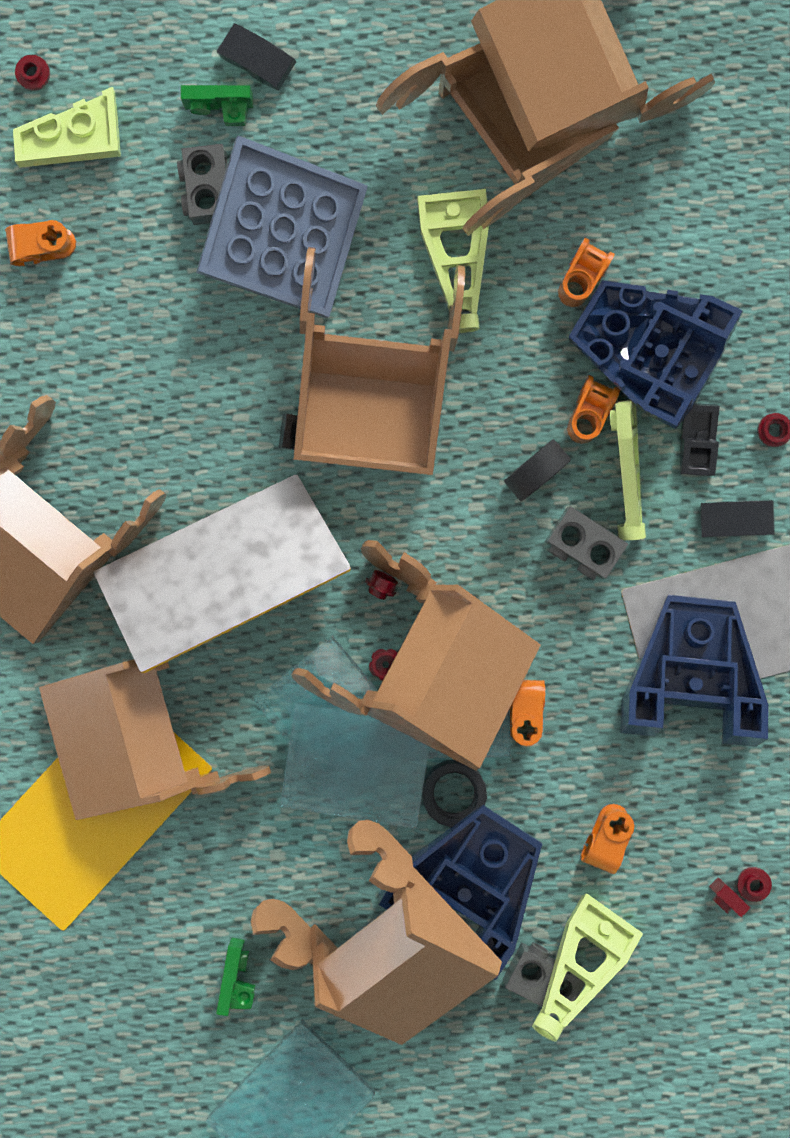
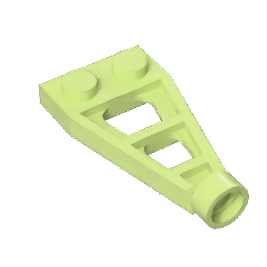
M486 189L417 196L421 235L449 311L450 305H453L454 290L448 273L449 268L457 267V265L469 266L471 268V287L469 290L464 291L462 310H468L470 314H461L459 333L479 330L477 309L489 226L485 229L480 226L471 233L470 251L466 256L449 257L444 251L440 235L443 231L462 229L465 223L487 203Z
M628 399L617 402L615 404L616 408L610 410L611 431H617L626 516L625 523L617 525L620 539L639 540L646 538L645 523H642L636 405Z
M587 893L582 895L565 925L543 1006L532 1025L534 1030L540 1035L554 1042H557L563 1029L624 967L643 933ZM582 938H586L606 954L605 961L594 972L586 971L575 961L578 943ZM568 971L585 982L584 989L573 1002L560 994V986ZM550 1013L555 1014L558 1017L559 1021L549 1016Z

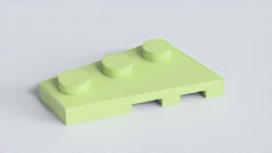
M111 87L102 91V96L88 102L83 99L73 103L74 108L54 115L50 113L13 129L15 162L18 167L121 157L114 88Z

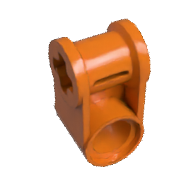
M56 220L32 224H15L5 229L10 264L14 266H25L24 262L30 261L38 264L42 261L66 258L76 248V239L73 233ZM56 234H60L62 237L57 239ZM56 240L57 245H53L51 241Z
M586 237L569 264L571 266L558 289V296L561 302L569 307H578L587 300L615 255L612 252L607 254L589 244L590 240ZM570 282L580 284L583 288V294H572L568 290L567 284Z
M588 375L567 426L568 435L574 442L585 444L599 435L610 414V410L613 409L619 396L620 389L618 387L609 388L594 381V377ZM578 419H587L591 423V434L585 435L578 431L576 425Z
M523 680L509 708V733L512 739L520 745L532 746L542 737L543 711L545 707L544 680ZM528 720V725L534 727V732L528 733L527 738L524 739L523 735L517 732V728L522 727L524 721Z
M609 804L602 808L593 830L585 842L588 846L584 845L581 862L611 874H615L619 870L635 827L633 819L622 806ZM620 817V819L623 821L622 825L616 824L612 828V826L609 824L610 821H617Z

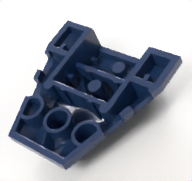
M602 280L571 331L569 341L600 369L644 414L677 429L684 417L690 413L720 361L743 310L710 295L700 294L698 299L678 296V291L667 289V293L663 294L646 291V286Z

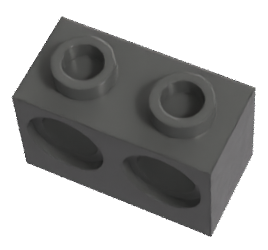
M223 144L181 148L183 160L177 161L180 182H185L186 194L181 195L182 210L184 216H189L193 225L211 223L228 165L227 153ZM200 163L211 164V169L208 173L204 175L195 173V169ZM206 196L215 198V203L211 208H199V202L202 198Z
M571 506L565 509L544 541L551 545L548 552L566 562L568 557L580 564L577 570L593 581L597 576L606 579L628 546L627 542ZM567 526L574 528L578 533V540L573 546H567L561 539V533ZM596 545L602 546L606 551V559L600 565L593 563L590 558V552Z
M521 942L503 977L505 988L543 1006L555 959L549 957L550 952L543 946L534 942L528 946ZM528 963H535L539 966L537 972L533 975L523 974L521 972L522 968ZM568 971L564 979L568 980L569 984L564 990L560 991V994L573 1002L581 993L585 982Z

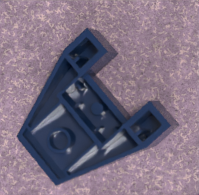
M667 595L622 698L620 733L655 736L663 729L664 704L723 710L722 744L757 747L768 740L769 705L735 601Z
M482 805L413 854L412 862L413 867L450 907L480 925L475 933L502 961L499 976L515 952L542 842L485 805ZM381 890L378 895V905L387 910L394 904L393 892Z

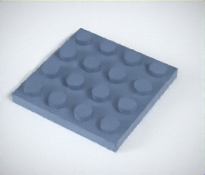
M237 136L196 273L301 309L308 247L316 248L311 285L313 292L310 313L328 318L332 310L368 186L244 137Z

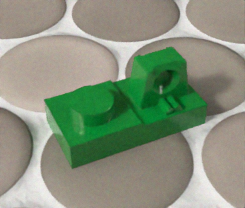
M181 85V101L185 110H190L195 115H208L211 113V110L222 108L225 126L246 125L248 108H253V93L250 85Z
M231 938L228 945L217 1015L228 1016L231 1009H251L256 986L237 979L240 971L246 972L249 959V951L243 950L245 943L243 939Z

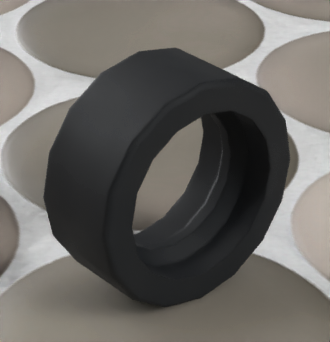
M553 439L510 474L504 482L520 501H523L556 475L571 459Z
M444 760L433 766L424 778L422 785L423 805L429 816L437 823L453 827L479 807L486 804L487 792L485 782L478 770H474L456 760ZM450 773L464 775L471 781L474 787L472 803L467 809L458 813L444 811L437 805L434 799L436 783L441 777Z

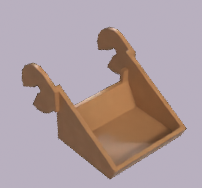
M496 0L480 8L471 20L528 151L635 117L638 118L639 123L666 115L690 104L705 94L715 84L712 74L696 82L693 76L666 89L645 104L649 87L646 81L638 84L601 0Z
M481 43L448 58L442 52L417 63L397 77L384 90L376 104L377 109L382 115L394 104L400 110L422 95L440 76L438 94L442 99L449 94L452 95L515 185L495 196L465 223L462 229L467 236L480 226L485 229L496 222L519 202L610 139L619 129L617 124H613L528 151Z
M308 247L300 310V334H305L293 460L433 475L449 351L454 352L459 334L465 285V266L457 265L454 301L453 305H450L448 329H444L442 340L431 338L430 345L425 346L325 334V326L315 325V314L310 313L313 292L311 285L316 248Z
M48 395L41 396L31 403L27 418L29 422L24 428L10 425L0 440V617L32 644L41 641L95 576L94 571L103 567L111 556L115 557L132 543L161 508L167 496L162 490H156L145 499L139 513L140 516L135 522L125 521L113 539H110L103 533L95 540H92L15 476L23 470L24 466L21 463L30 453L25 447L50 419L55 409L56 402Z
M365 541L361 547L363 556L375 567L409 584L406 591L416 595L418 602L424 603L379 690H367L363 699H358L336 683H333L331 689H328L305 669L295 668L291 674L292 679L314 695L349 713L363 716L369 715L474 770H478L541 644L461 586L436 585L437 582L431 579V574L427 568L404 552L399 563H397L378 541Z
M133 659L39 687L75 820L160 802L191 789L192 794L198 793V795L225 790L234 782L254 781L271 773L270 765H263L219 777L217 771L200 775L198 767L184 771L157 671L170 668L168 662L146 673H141Z
M362 820L354 824L348 831L347 844L350 855H372L374 852L380 854L382 860L377 863L369 881L382 890L393 892L394 904L339 948L333 944L316 924L310 927L292 907L284 901L277 899L263 900L253 910L251 926L253 935L272 934L279 930L283 931L286 938L280 942L270 959L281 968L297 970L303 968L308 963L313 965L315 1007L403 1045L496 978L502 961L413 867L412 856L379 823Z

